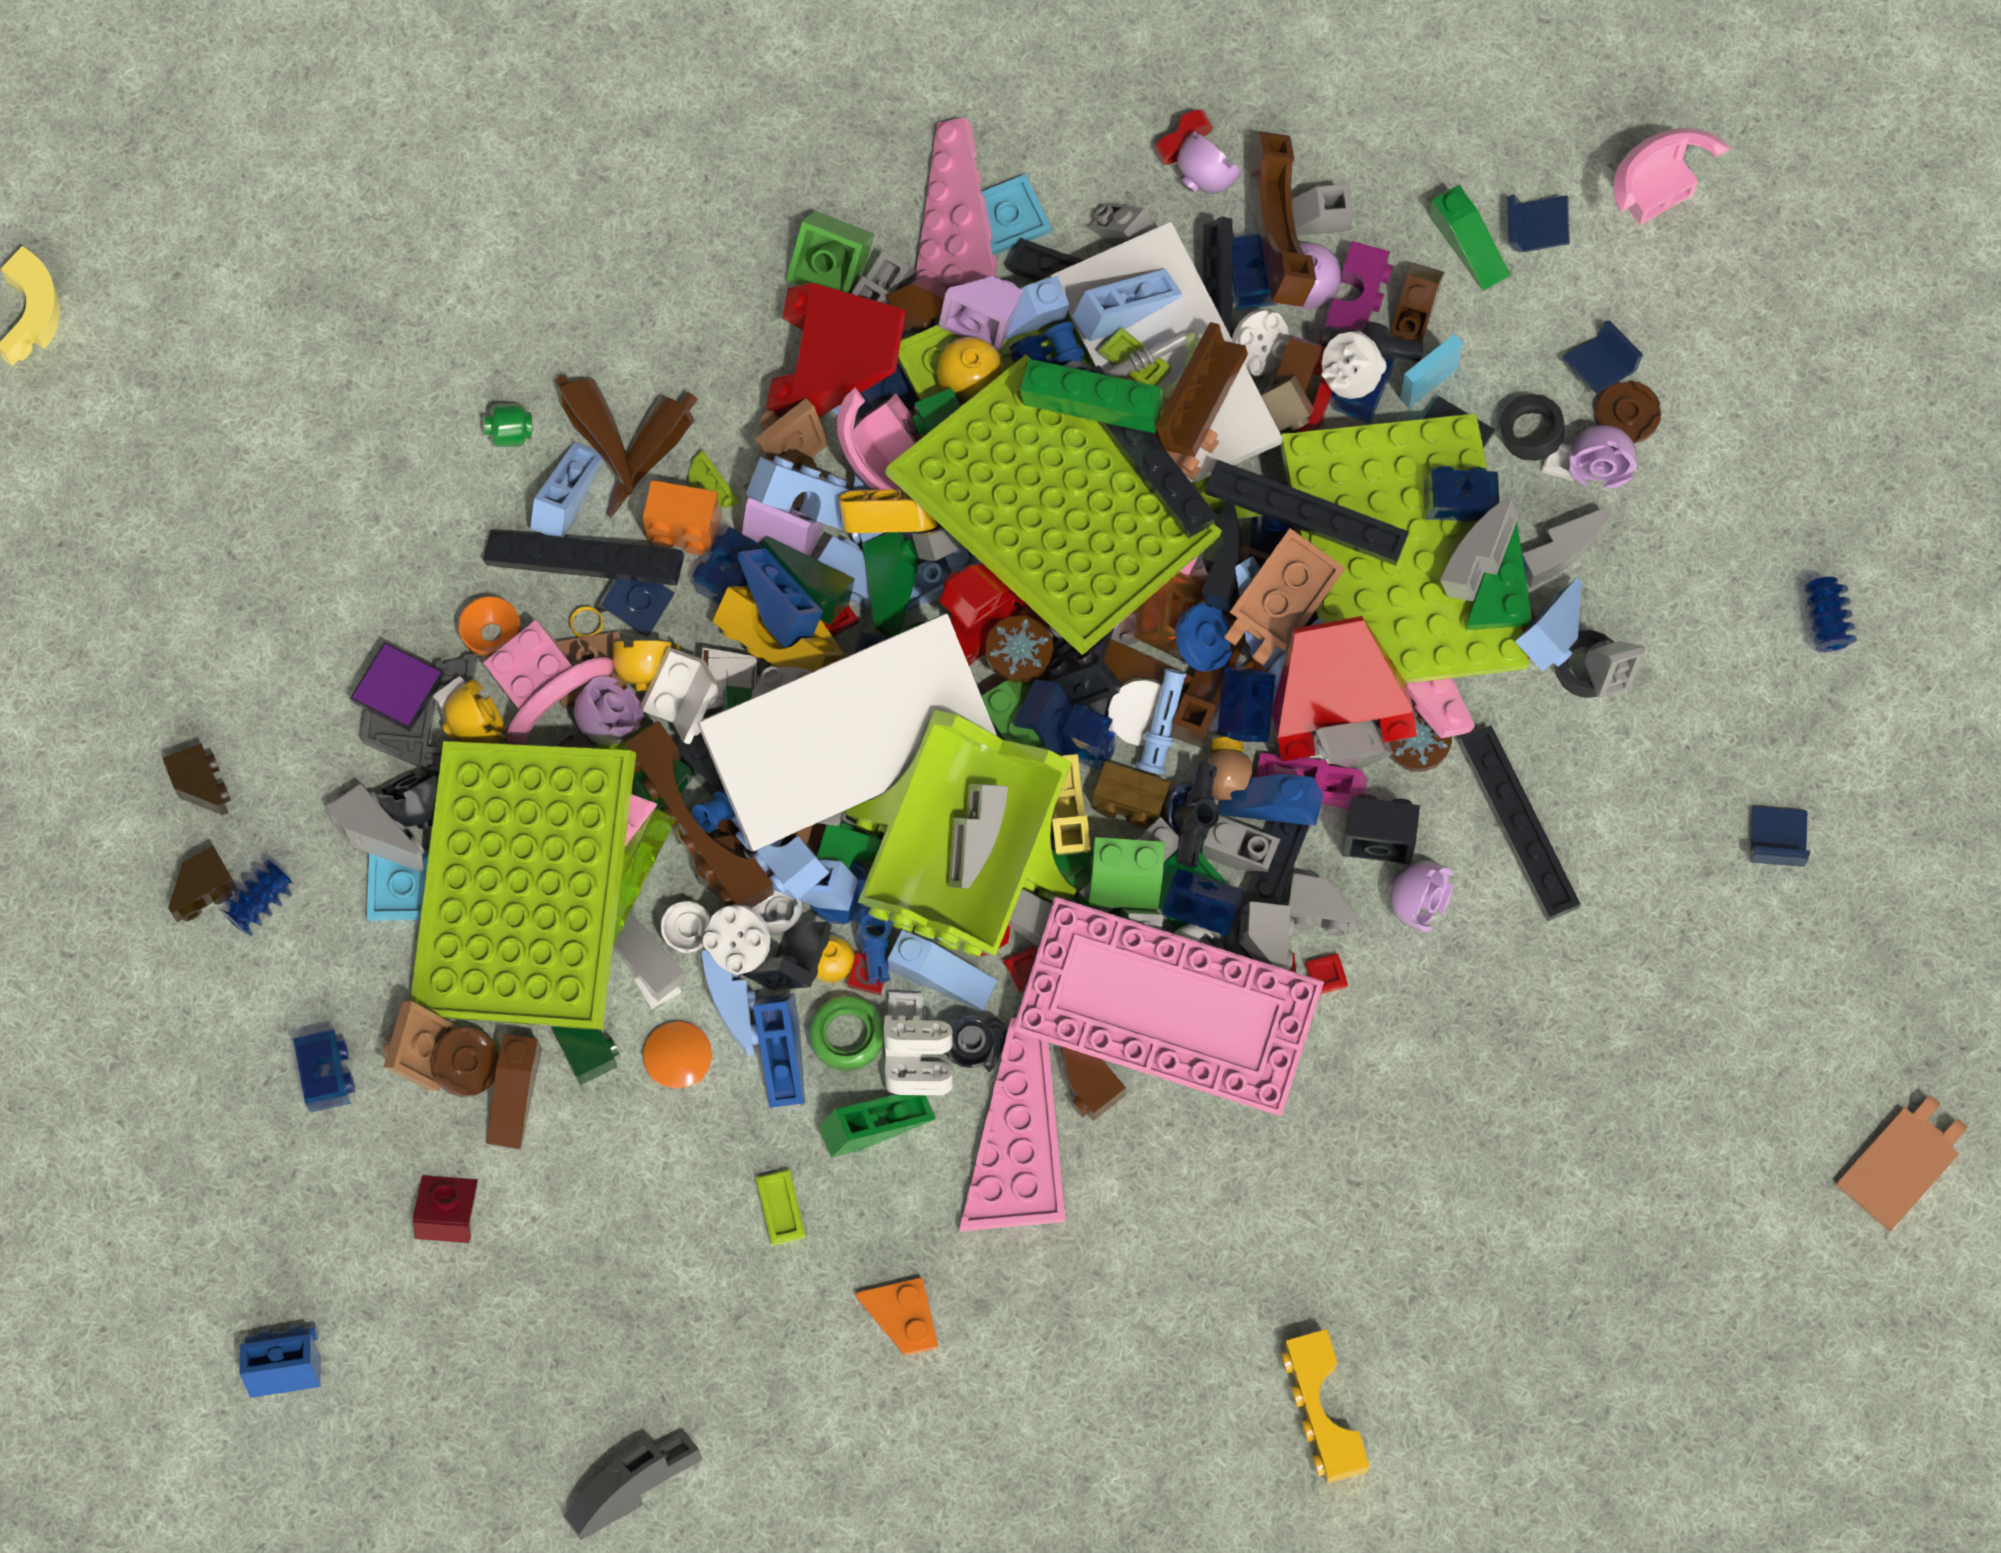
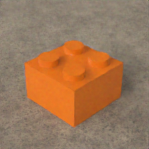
M651 480L643 513L647 540L652 542V545L655 547L685 548L686 552L694 555H703L705 552L713 553L722 517L718 492Z

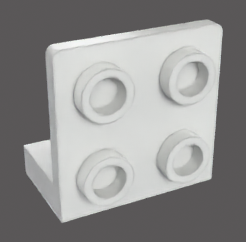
M667 647L640 708L643 712L673 722L682 742L690 744L693 736H697L700 733L697 722L704 720L703 715L708 705H713L718 694L717 683L705 660Z

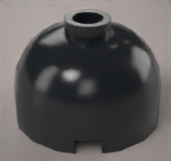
M439 767L423 768L426 774L422 776H415L414 772L408 773L381 789L383 795L377 794V798L381 807L391 819L405 827L417 825L418 829H425L433 825Z

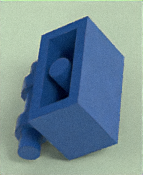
M302 1324L290 1326V1329L285 1331L271 1332L268 1329L258 1331V1335L245 1337V1344H240V1376L250 1398L321 1387V1357L313 1341L318 1340L316 1326L303 1328Z

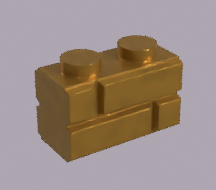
M1105 761L1093 794L1092 807L1097 808V812L1105 817L1116 818L1117 815L1129 818L1131 824L1146 829L1161 817L1165 798L1170 792L1171 782Z

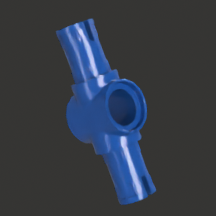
M867 879L857 882L856 886L859 897ZM860 904V910L857 912L859 926L855 931V939L861 947L862 953L866 955L868 983L876 984V979H879V983L888 982L890 975L886 952L889 950L890 919H888V922L877 919L868 914L870 908ZM874 926L880 931L881 935L872 936L866 931L865 927Z

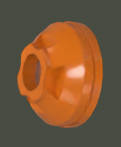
M489 596L474 600L467 605L459 618L458 628L463 643L470 651L482 657H491L520 633L521 625L518 613L512 604L499 597ZM489 624L498 625L502 630L500 638L492 642L484 640L482 630L485 626Z

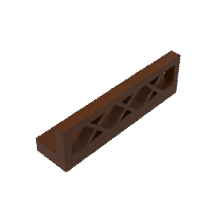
M1209 323L1156 424L1162 445L1166 451L1196 456L1248 356L1246 345L1224 341L1218 323Z

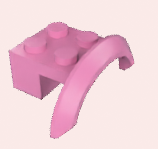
M1694 128L1667 130L1645 139L1630 150L1620 162L1616 171L1613 193L1619 210L1622 212L1628 208L1639 225L1643 224L1694 194L1698 180L1683 161L1687 144L1705 148L1712 152L1715 157L1730 150V147L1721 138L1712 133Z
M855 387L845 396L839 409L837 430L842 450L853 470L873 490L901 489L885 474L886 468L922 439L924 435L917 434L911 420L912 415L897 394H894L866 413L854 425L857 410L865 402Z
M537 620L533 621L483 662L520 710L509 725L506 733L507 744L525 745L528 742V736L532 727L550 707L572 690L589 682L592 678L601 675L609 676L614 668L613 660L608 657H599L587 660L573 667L566 658V653L552 635Z

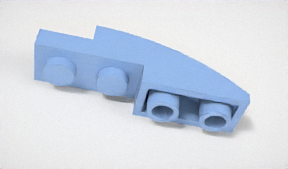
M701 951L709 991L720 1019L747 1056L754 1055L753 1045L759 1044L756 1024H751L750 1012L754 1011L753 1005L756 1003L755 990L748 991L746 980L733 981L740 979V975H733L731 972L720 967L709 951Z

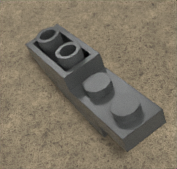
M684 1431L656 1446L649 1438L645 1439L615 1459L583 1489L564 1514L565 1521L580 1540L596 1533L643 1506L641 1494L703 1460L699 1448Z

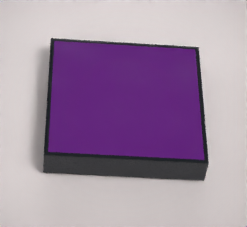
M384 642L351 695L350 700L352 703L411 732L445 675L443 671Z

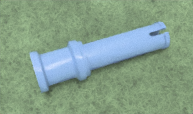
M1165 668V675L1151 729L1144 733L1143 739L1146 742L1141 760H1138L1136 763L1137 768L1156 774L1166 773L1167 768L1164 767L1167 751L1169 747L1173 746L1174 742L1173 736L1170 735L1172 723L1178 707L1184 678L1186 677V673L1170 668Z

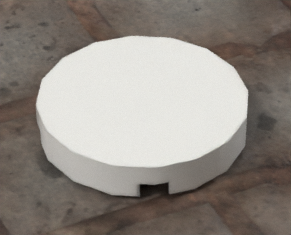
M1132 678L1122 683L1119 694L1111 696L1108 706L1109 723L1115 734L1125 742L1138 746L1145 745L1146 741L1143 739V736L1147 730L1151 729L1162 683L1151 678Z

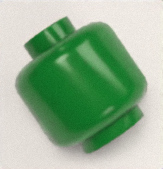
M494 404L490 410V415L483 416V434L490 435V441L495 447H521L526 439H531V412H526L522 404Z

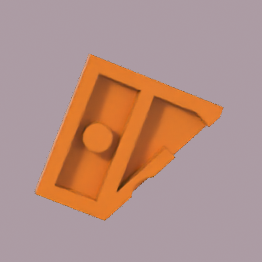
M922 1277L856 1293L857 1301L873 1317L878 1326L888 1335L904 1356L939 1348Z

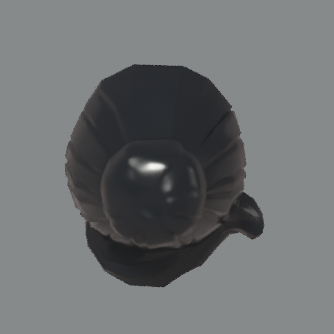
M974 1015L953 1019L949 1023L952 1027L953 1045L948 1052H945L947 1058L960 1067L973 1068L983 1066L985 1070L991 1072L1005 1045L1007 1030L1004 1023L997 1017L983 1018Z

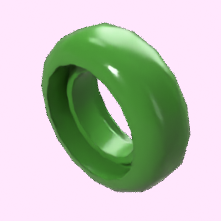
M844 995L831 998L820 1005L811 1018L808 1032L811 1048L818 1059L832 1069L845 1072L862 1069L872 1063L883 1049V1018L874 1005L861 997ZM839 1016H856L867 1027L868 1033L865 1042L854 1051H839L827 1040L828 1027Z

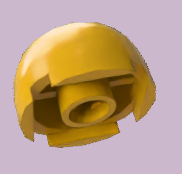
M971 336L958 338L946 346L938 359L936 372L938 385L942 391L952 388L959 404L964 405L1003 373V365L1000 354L991 343L982 338Z
M640 640L633 641V646H625L624 641L613 642L614 669L621 680L635 685V691L647 692L667 647L680 651V644L671 645V642Z
M469 680L449 695L444 708L446 722L443 723V729L452 741L457 739L459 742L497 744L506 738V735L501 733L506 730V726L491 697L487 699L482 697L479 691L484 688L475 680ZM490 724V728L487 730L485 726Z

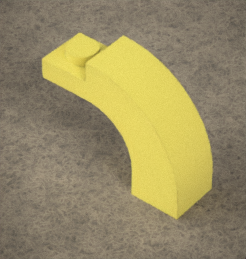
M21 246L0 269L6 282L26 297V309L22 318L0 342V355L2 359L12 366L18 360L22 361L28 357L34 342L45 349L52 340L60 320V298L55 284L41 260L24 246Z
M1078 754L1061 756L1072 762L1052 815L1051 835L1055 855L1090 852L1087 815L1085 816Z

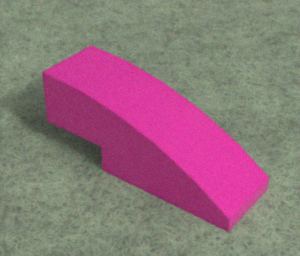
M1265 753L1260 754L1255 777L1287 774L1313 777L1324 794L1322 804L1342 809H1349L1351 796L1357 797L1360 794H1365L1368 782L1361 769L1329 766L1325 760L1308 758L1282 762L1280 755Z

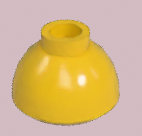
M829 935L828 945L823 950L818 965L817 979L827 983H836L850 975L855 952L847 940L839 936Z

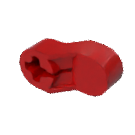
M1195 110L1182 115L1178 124V130L1163 137L1156 143L1155 149L1164 165L1177 162L1179 149L1193 130L1203 137L1212 131L1213 127L1204 110Z

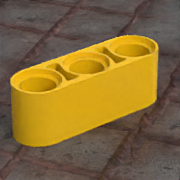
M902 489L854 490L839 496L843 529L848 533L920 532L931 530L938 526V522Z

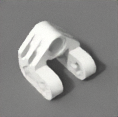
M885 1015L886 1089L893 1094L943 1095L952 1090L953 1070L950 1065L944 1062L921 1061V1054H943L951 1049L953 1045L952 1027L943 1021L921 1020L920 1016H913V1020H907L906 1016H899V1020H894L892 1015Z

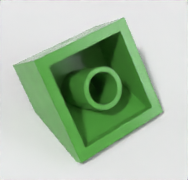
M814 211L802 221L786 281L796 285L815 283L851 294L868 259L875 234Z
M1035 679L1020 683L1005 681L981 696L999 738L1039 748L1045 747L1036 730L1019 728L1014 725V720Z
M1093 836L1088 906L1158 910L1163 878L1165 842Z

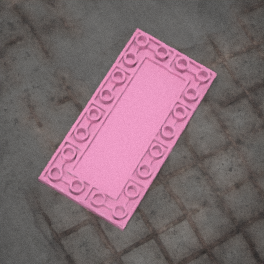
M1055 897L1013 1031L1282 1117L1324 982Z

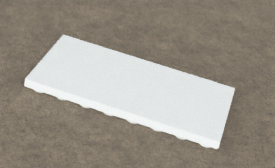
M1172 222L1051 275V277L1057 275L1069 302L1068 314L1094 366L1099 365L1104 372L1114 366L1099 355V349L1113 335L1088 341L1072 317L1084 292L1162 269H1166L1182 292L1181 297L1124 330L1147 348H1150L1181 331L1184 334L1194 332L1196 334L1195 339L1202 338L1209 323L1213 322L1220 325L1224 341L1233 343ZM1185 345L1160 357L1171 366V372L1157 385L1162 388L1164 397L1165 389L1173 385L1185 370V357L1187 356ZM1244 363L1210 427L1211 430L1218 434L1216 440L1219 441V444L1213 453H1209L1201 447L1199 448L1195 458L1199 460L1197 466L1201 468V471L1194 480L1189 479L1192 484L1211 476L1217 459L1235 465L1282 443L1283 438Z
M948 614L935 617L697 722L750 851L760 849L888 791L899 781L914 760L934 710L957 714L997 736Z

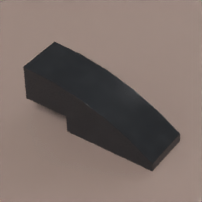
M1226 502L1216 524L1222 532L1205 549L1202 556L1206 572L1209 575L1201 592L1207 606H1214L1219 610L1230 613L1239 593L1235 567L1243 562L1244 550L1242 531L1235 505Z

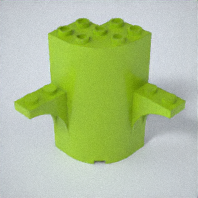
M934 710L918 752L899 781L882 795L848 808L845 812V815L857 820L856 827L870 833H875L877 828V831L884 835L858 903L870 908L869 915L886 922L890 918L893 921L892 926L899 930L912 933L913 929H915L914 932L923 937L933 940L936 937L939 939V945L950 950L957 951L959 946H961V951L975 957H980L982 952L996 956L1022 889L1034 892V889L1039 891L1037 897L1054 903L1055 897L1071 902L1074 899L1077 889L1072 887L1060 874L1053 858L1050 841L1053 811L1072 762L1048 749L1003 740L957 714ZM969 784L1007 786L1006 806L1001 827L982 870L968 889L948 887L953 819L967 817Z

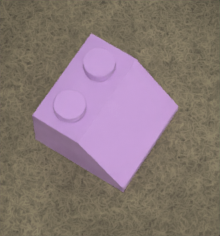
M749 497L746 503L742 535L751 538L749 544L760 549L762 548L763 539L769 536L811 557L824 524L792 508L789 512L762 504Z

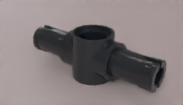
M1366 322L1361 325V328H1354V330L1324 326L1321 341L1324 347H1327L1328 343L1339 334L1359 331L1375 342L1381 356L1385 360H1390L1392 357L1417 362L1421 361L1424 342L1397 338L1383 324Z
M1196 763L1191 791L1187 793L1186 802L1180 803L1174 812L1176 825L1180 829L1179 833L1182 835L1176 863L1179 865L1183 864V866L1189 868L1198 867L1203 839L1206 838L1208 829L1214 827L1219 820V809L1212 796L1217 767L1211 766L1208 763Z

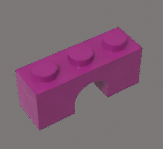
M1355 241L1351 242L1343 267L1341 282L1356 287L1360 291L1361 296L1354 301H1342L1334 298L1325 326L1354 330V328H1361V325L1366 322H1372L1370 321L1373 311L1380 312L1384 293L1379 292L1381 284H1388L1392 274L1393 265L1388 264L1390 251Z

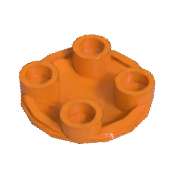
M682 1021L666 1023L655 1029L646 1040L643 1051L644 1066L651 1079L662 1086L674 1089L689 1087L701 1082L710 1068L713 1057L711 1043L706 1034L694 1024Z

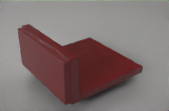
M422 1175L413 1216L415 1239L469 1243L471 1240L470 1221L478 1179Z

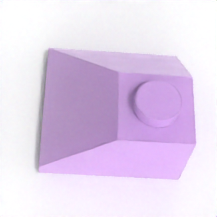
M993 276L948 288L945 293L938 327L962 338L968 336L982 338L991 343L999 353L1018 310L1023 290L1008 280H1000Z

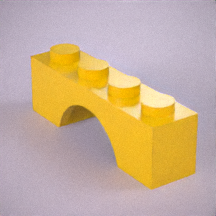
M748 586L728 587L712 621L723 629L722 634L734 641H740L747 646L746 650L748 653L758 658H764L771 663L770 667L794 666L813 672L845 657L843 652L821 637L801 638L793 646L783 647L764 626Z
M1325 1329L1286 1340L1285 1352H1281L1280 1356L1286 1374L1292 1372L1296 1386L1291 1387L1294 1403L1297 1408L1303 1406L1307 1420L1301 1421L1305 1438L1307 1442H1314L1317 1454L1312 1455L1317 1476L1324 1475L1326 1484L1368 1472L1370 1464L1360 1432L1346 1430L1334 1424L1326 1416L1320 1403L1319 1391L1321 1384L1327 1376L1336 1370L1338 1364L1328 1330Z

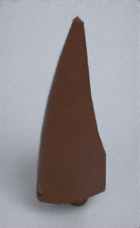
M566 375L559 376L555 380L559 388V403L572 426L592 445L607 463L627 494L631 495L633 489L624 445L614 417L596 381L586 378L570 382Z
M687 392L680 403L671 398L659 396L652 406L626 455L630 469L632 489L679 443L695 421L690 410L698 399L693 394ZM618 479L613 488L606 514L610 518L629 496Z

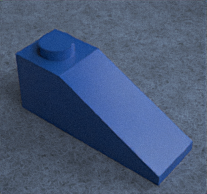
M766 548L739 552V563L764 626L783 647L793 646L801 638H812L823 610Z
M1287 774L1250 778L1245 790L1233 791L1230 794L1232 800H1221L1218 809L1219 815L1316 826L1324 794L1313 777Z
M795 994L761 997L753 1005L770 1108L804 1104L805 1092L801 1035Z

